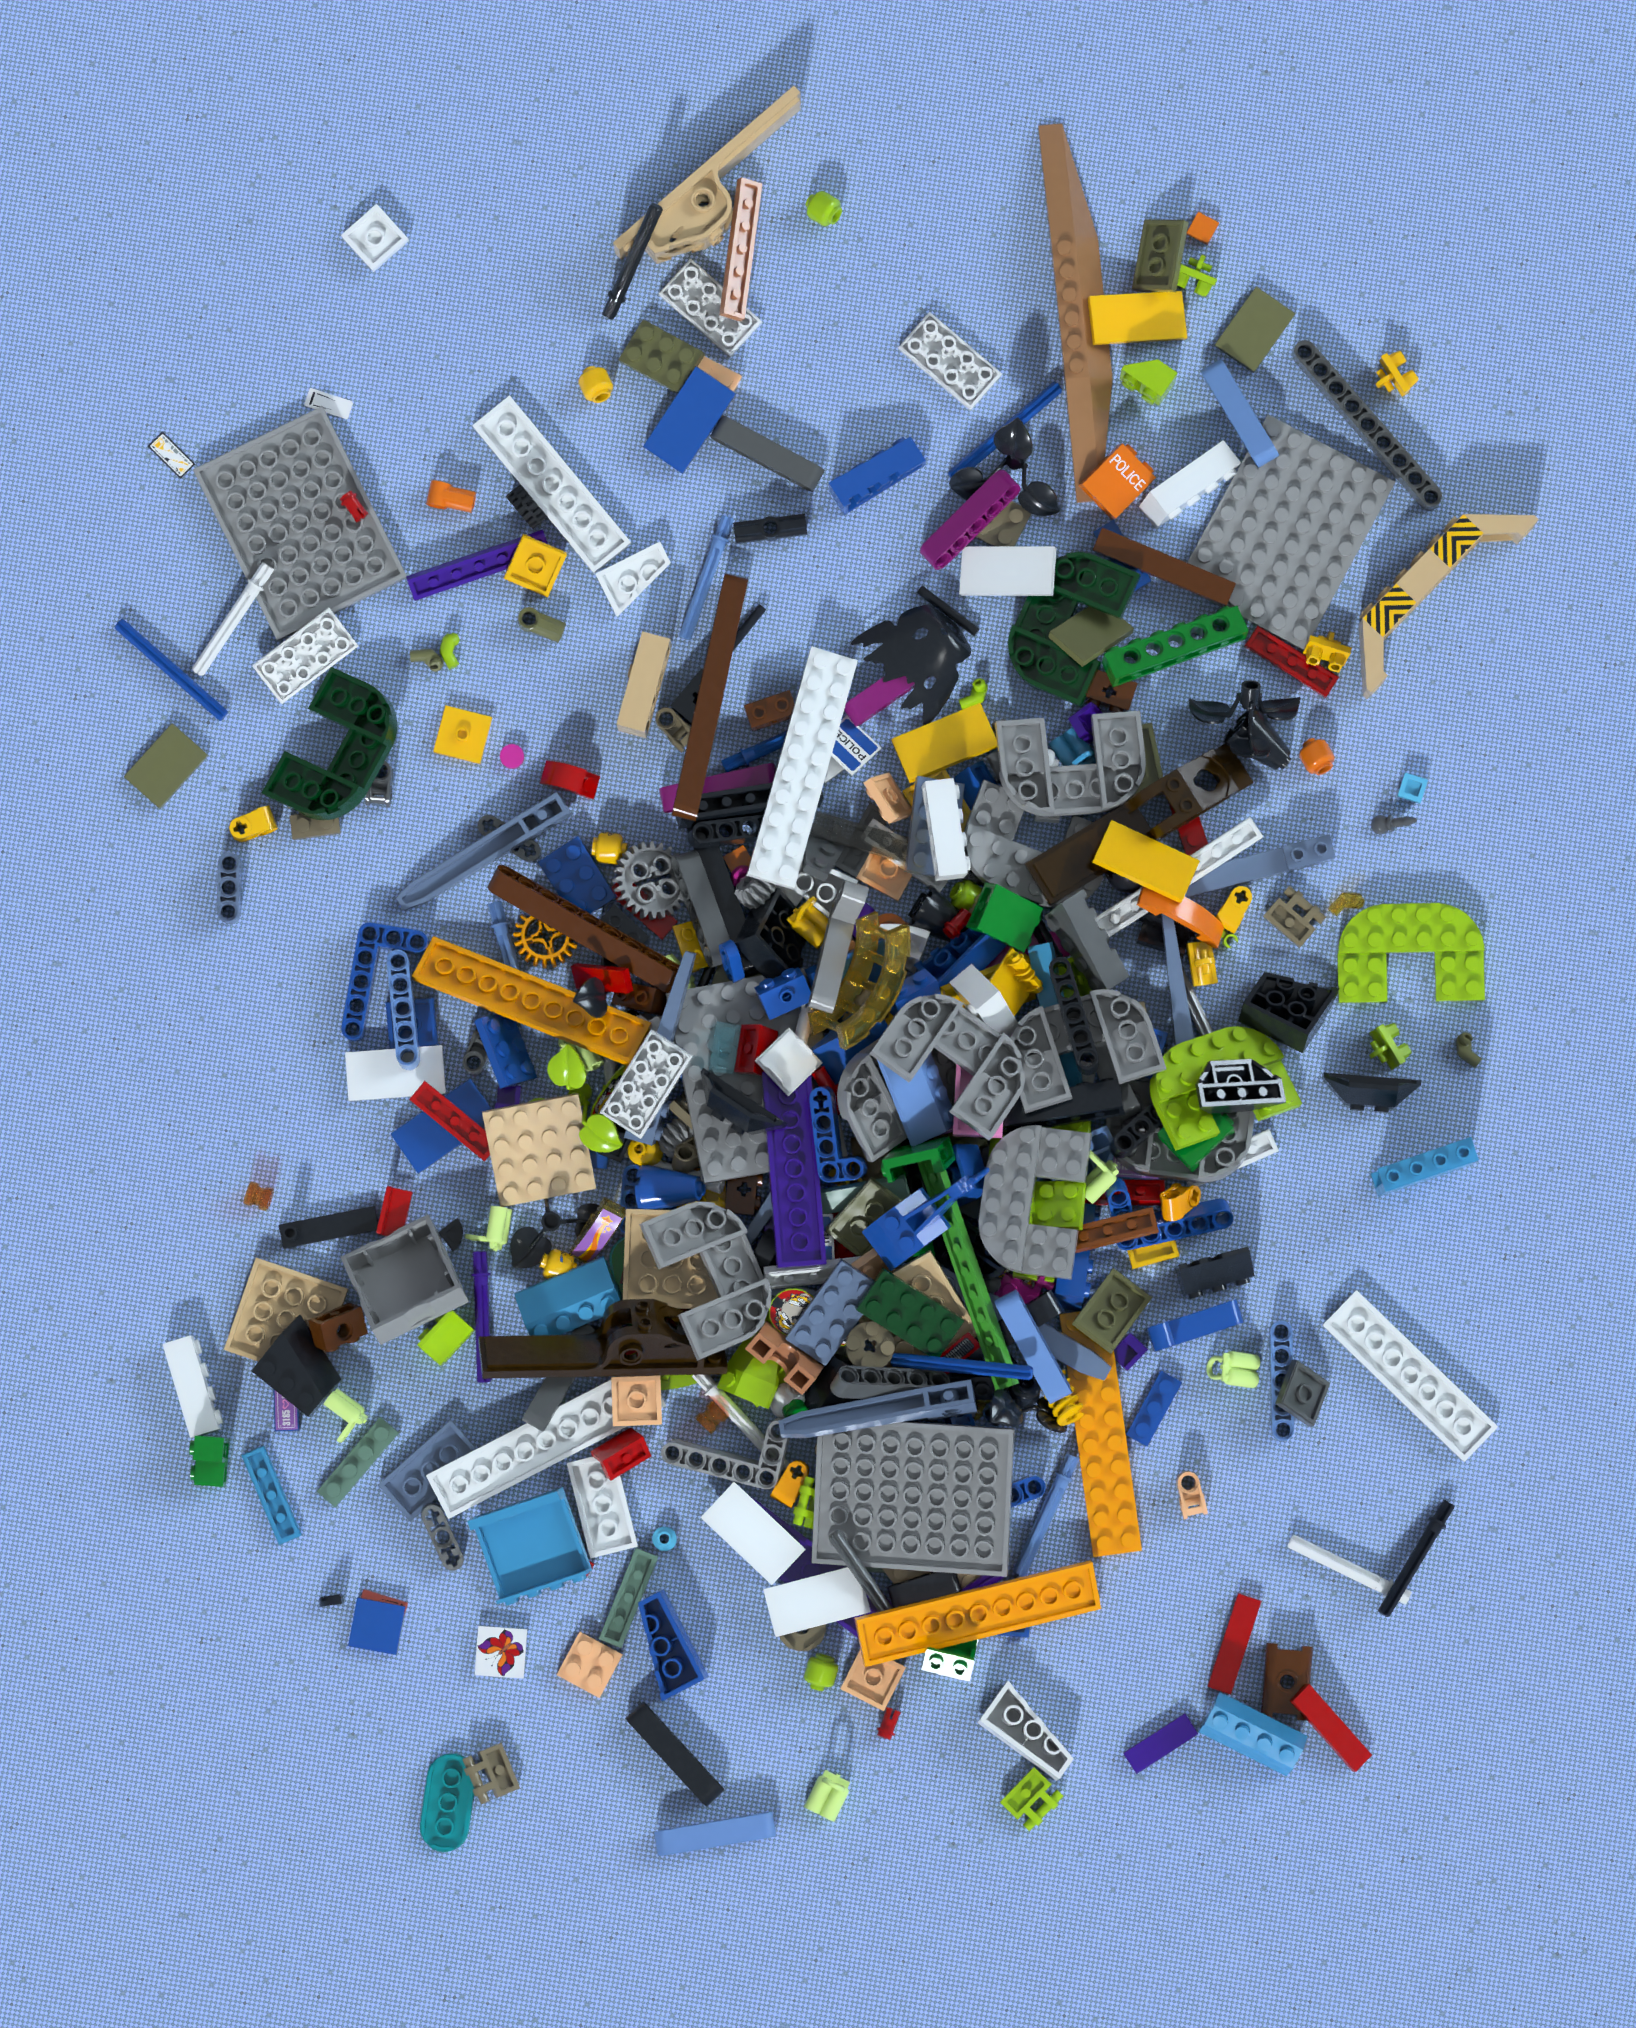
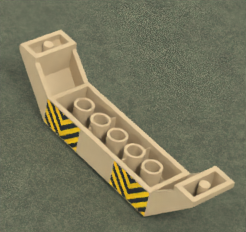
M1463 514L1459 519L1454 516L1445 526L1444 534L1442 536L1437 534L1428 543L1429 545L1426 547L1428 551L1426 553L1420 551L1409 565L1411 568L1409 570L1404 568L1393 581L1395 585L1392 588L1386 586L1378 595L1379 597L1376 599L1378 602L1375 605L1370 603L1362 611V614L1359 616L1362 620L1358 627L1362 692L1366 699L1384 683L1388 676L1384 672V640L1479 542L1513 541L1517 545L1538 522L1539 519L1535 515Z

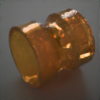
M251 1181L243 1204L248 1206L256 1205L260 1210L267 1212L273 1199L274 1188L268 1186L261 1188L258 1183Z
M712 1400L706 1405V1410L700 1412L695 1417L711 1435L717 1430V1425L728 1418Z

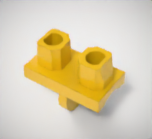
M1397 351L1390 355L1385 353L1381 356L1379 362L1387 376L1383 369L1378 370L1376 373L1380 380L1375 385L1377 388L1385 386L1387 391L1391 392L1395 389L1390 382L1392 381L1402 397L1407 395L1410 388L1419 379L1412 369L1403 375L1397 369L1406 363L1404 355L1401 351Z
M1329 631L1327 637L1310 635L1302 654H1306L1307 664L1315 666L1319 665L1321 659L1329 661L1328 669L1338 673L1342 666L1345 665L1352 648L1341 645L1340 641L1334 640L1335 633Z
M1202 941L1187 943L1186 948L1193 987L1217 984L1216 962L1212 947Z

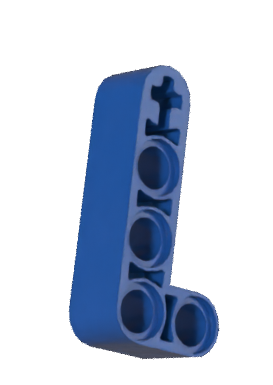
M829 1086L815 1088L811 1092L809 1100L819 1177L824 1182L829 1183L856 1180L863 1177L868 1170L865 1159L859 1156H842L834 1090ZM818 1095H827V1100H818ZM823 1106L824 1108L829 1107V1110L819 1112V1109L823 1108ZM821 1116L829 1117L831 1121L829 1128L822 1127L820 1124ZM825 1140L833 1143V1151L831 1153L823 1149V1142ZM851 1162H856L860 1165L858 1175L850 1171ZM828 1164L836 1168V1175L834 1177H830L826 1173V1166Z
M1237 1299L1149 1327L1146 1330L1153 1351L1156 1352L1244 1323Z

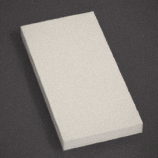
M690 258L658 294L731 358L762 324V321L747 307L745 319L742 321L720 316L723 286Z
M931 312L923 318L898 347V350L970 411L1002 376L1000 371Z
M966 546L962 550L959 594L962 596H1053L1057 548L1054 546Z
M328 607L255 662L252 667L279 702L283 704L358 647V644Z
M650 1030L600 1113L642 1139L693 1055L654 1030Z
M443 1046L419 1047L420 1063L413 1070H405L399 1065L395 1049L345 1052L348 1101L411 1097L424 1080L439 1093L446 1094ZM407 1052L402 1056L403 1062L408 1063L414 1059V1054L411 1052Z
M735 1482L700 1517L771 1585L806 1550Z
M848 1567L763 1589L775 1637L871 1612L865 1591Z

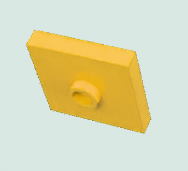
M522 534L503 578L548 597L567 556V552Z
M445 705L433 752L481 764L493 718Z

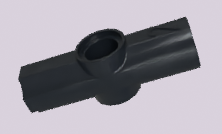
M805 514L782 517L768 516L764 519L733 523L736 544L765 540L772 542L781 538L808 535ZM767 524H774L777 530L774 534H767L764 531V527Z

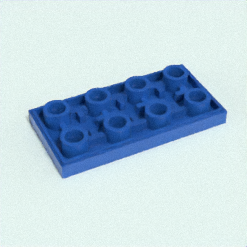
M696 366L643 447L684 474L737 393Z
M471 1079L444 1096L483 1129L485 1128L482 1111L491 1110V1107ZM424 1111L391 1133V1136L418 1174L463 1144Z

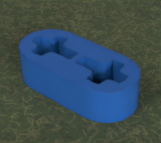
M730 939L719 944L724 971L728 979L733 983L744 979V970L735 943Z

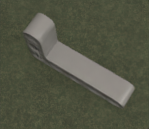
M844 881L829 914L808 1007L832 1014L841 984L854 924L865 904L869 887Z
M778 1417L767 1428L759 1461L680 1439H672L666 1443L661 1450V1456L666 1463L761 1489H771L781 1477L790 1438H781V1435L774 1432V1425L779 1424L778 1421L784 1419V1417ZM669 1446L678 1448L679 1457H673L669 1454ZM771 1447L776 1448L779 1451V1458H771L768 1454V1449ZM693 1452H698L702 1455V1463H695L692 1460ZM718 1458L723 1459L726 1462V1469H718L715 1465V1460ZM739 1465L748 1466L750 1475H741ZM764 1471L771 1472L774 1477L773 1482H766L762 1477V1473Z

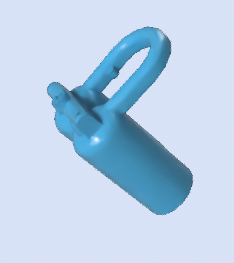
M1073 727L1048 744L1063 766L1096 763L1094 750L1088 743L1078 737Z

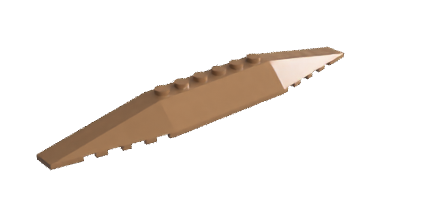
M1062 123L1038 126L1059 321L1076 502H1093L1078 485L1105 458L1113 380L1109 344L1093 345L1088 307L1089 296L1104 295L1099 243Z

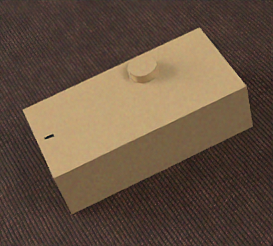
M642 631L633 664L631 663L627 677L629 680L616 723L618 731L647 739L672 648L669 638Z

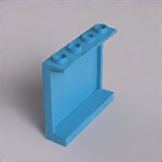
M1469 1137L1378 1168V1171L1371 1173L1370 1176L1377 1196L1380 1197L1471 1166L1479 1161L1472 1138Z
M563 1487L475 1516L467 1521L470 1531L475 1529L499 1596V1599L496 1600L497 1604L505 1602L506 1606L520 1601L519 1597L527 1595L528 1598L542 1594V1589L550 1587L552 1591L565 1586L563 1582L572 1580L573 1583L585 1580L587 1578L586 1574L592 1571Z

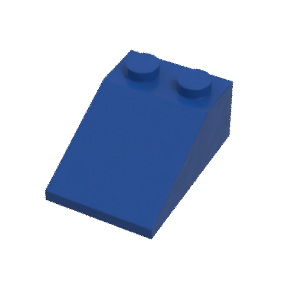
M864 1002L815 1044L811 1050L822 1062L821 1066H825L833 1082L839 1084L843 1070L849 1061L861 1050L879 1039L888 1025L878 1010Z
M955 1144L952 1146L956 1159L946 1169L951 1185L964 1176L968 1175V1177H971L985 1168L978 1145ZM985 1176L975 1184L976 1187L957 1199L959 1207L982 1196Z

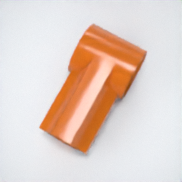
M431 480L426 505L438 509L451 508L472 513L477 493L452 487L451 484L442 481Z

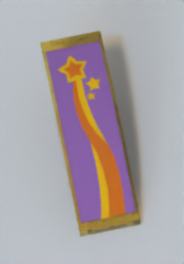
M604 1197L595 1213L591 1214L568 1253L584 1263L595 1260L626 1216V1208Z

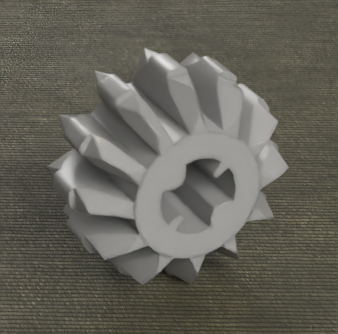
M745 875L743 878H740L741 881L736 885L734 894L745 907L756 909L761 904H765V901L770 898V895L775 891L774 887L776 884Z
M680 1118L673 1119L671 1123L666 1125L662 1138L658 1141L660 1150L668 1157L673 1158L675 1147L694 1137L693 1130Z

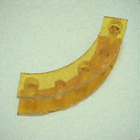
M876 911L855 920V950L849 969L840 984L832 1014L818 1009L808 1012L811 1034L816 1035L829 1028L837 1032L839 1046L844 1050L862 1041L870 1034L869 1030L877 1022L881 1023L897 1000L907 971L904 969L906 959L910 957L911 951L910 927L902 924L889 931L879 927L878 912ZM879 937L885 940L884 956L877 953ZM874 963L882 966L877 983L868 980ZM863 988L870 991V996L862 1006L854 1004V999L857 994L860 995ZM846 1011L853 1014L844 1022H837Z

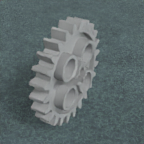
M650 841L647 847L644 842L638 844V848L635 845L630 847V852L625 851L622 854L624 859L617 860L618 865L621 867L613 870V872L619 875L612 879L613 882L619 883V886L614 889L615 892H621L622 894L618 901L625 899L626 903L623 908L633 907L632 915L640 911V919L645 918L647 914L650 920L655 919L656 915L659 920L665 917V913L668 916L674 913L673 909L678 910L681 908L679 902H684L671 865L672 855L670 853L672 847L663 850V843H659L655 847L653 841ZM656 861L662 864V872L656 868ZM634 866L640 869L641 877L634 874ZM668 874L671 876V878L661 879L656 883L649 882L637 887L632 886V883L643 882L648 878L655 879ZM663 884L669 888V895L663 892ZM640 890H644L647 893V900L641 898Z

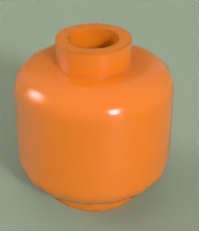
M1311 738L1302 744L1303 748L1300 750L1299 758L1309 773L1322 775L1332 769L1335 756L1325 740Z

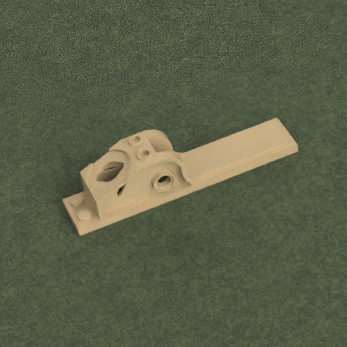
M795 86L791 87L657 204L663 208V211L645 249V252L656 264L672 260L671 257L690 251L695 253L707 249L711 245L714 247L724 239L723 234L731 226L733 209L730 194L721 184L720 179L801 110V94ZM701 203H708L707 206H699ZM645 215L613 242L615 254L621 260L628 256ZM671 238L676 239L674 242L670 241Z

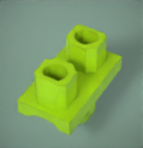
M1202 254L1199 260L1190 257L1188 264L1196 267L1195 270L1181 264L1177 286L1185 289L1190 277L1196 279L1198 283L1194 293L1206 298L1212 286L1215 287L1217 279L1200 272L1202 269L1210 273L1212 269L1211 265L1204 263L1206 256Z
M1383 1023L1369 1032L1373 1039L1370 1045L1374 1052L1369 1054L1370 1059L1377 1056L1382 1064L1386 1062L1391 1070L1406 1062L1405 1059L1412 1053L1408 1044L1403 1043L1397 1047L1393 1038L1400 1034L1395 1023L1388 1025Z

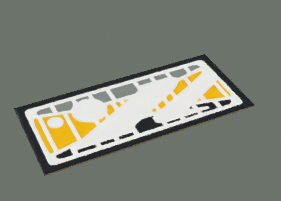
M163 431L148 445L180 479L195 465Z

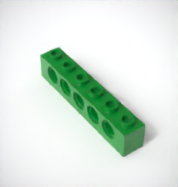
M1225 606L1218 609L1215 614L1209 616L1207 614L1200 615L1194 621L1187 624L1180 622L1170 630L1165 632L1158 630L1143 640L1136 638L1131 640L1126 646L1120 648L1119 646L1111 647L1104 653L1102 664L1112 687H1116L1246 639L1249 630L1238 606L1231 608ZM1219 625L1224 631H1216L1213 626ZM1197 633L1202 639H1194L1191 634ZM1175 641L1180 646L1175 648L1170 646L1168 642ZM1153 649L1157 652V655L1152 656L1146 650ZM1131 657L1135 660V663H1127L1124 658Z

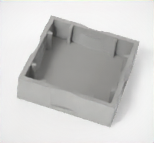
M429 1215L397 1229L385 1238L370 1242L340 1257L349 1279L360 1297V1304L370 1328L380 1345L469 1302L441 1237Z

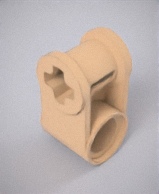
M1190 1471L1181 1472L1176 1479L1183 1519H1188V1516L1200 1513L1207 1515V1506L1198 1476ZM1187 1475L1194 1478V1486L1190 1489H1184L1181 1485L1182 1478ZM1199 1504V1506L1188 1508L1189 1506Z

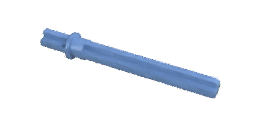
M722 515L715 535H711L713 539L679 633V637L682 639H692L726 543L729 544L730 542L727 538L734 521L733 518Z
M502 901L489 903L487 905L493 923L491 929L494 928L503 964L520 970L508 927L510 922L506 920ZM519 1023L521 1029L531 1028L529 1026Z
M1067 1453L1058 1473L1055 1472L1057 1476L1013 1569L1015 1575L1020 1577L1027 1575L1069 1482H1073L1071 1478L1079 1463V1458Z

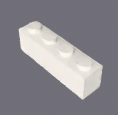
M954 778L925 781L921 788L926 811L935 881L964 878L968 870H970L969 856H965L964 847L967 846L966 833L961 831L960 823H963V812L961 808L958 809L957 799H960L959 786L954 784Z
M190 1335L164 1343L163 1348L190 1438L221 1430L220 1424L223 1423L220 1410H215L213 1401L216 1400V1395L213 1387H208L206 1377H209L206 1363H201L199 1354L202 1353L199 1340H194V1336Z

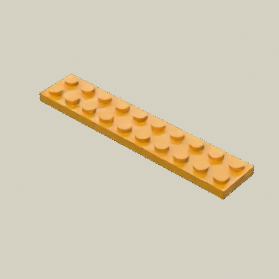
M435 936L431 939L412 975L413 981L626 1066H629L652 1028L651 1022L611 1006L607 1007V1012L603 1017L594 1018L581 1006L573 1002L576 992Z
M1081 1311L1059 1314L1062 1333L1092 1349L1112 1367L1106 1379L1101 1380L1080 1373L1066 1365L1068 1378L1071 1380L1069 1385L1075 1388L1070 1396L1078 1395L1079 1399L1074 1404H1083V1408L1078 1412L1084 1413V1416L1075 1421L1074 1424L1093 1557L1142 1551L1114 1351L1110 1354L1072 1325Z
M1089 1560L854 1619L863 1665L868 1667L925 1653L927 1647L941 1649L1099 1610L1101 1605L1093 1562Z

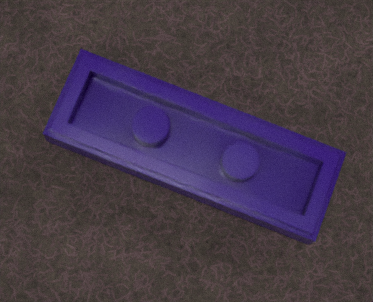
M1184 1713L1123 1752L1135 1773L1138 1774L1198 1735V1733Z

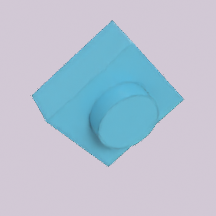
M1404 773L1397 797L1420 804L1428 780Z

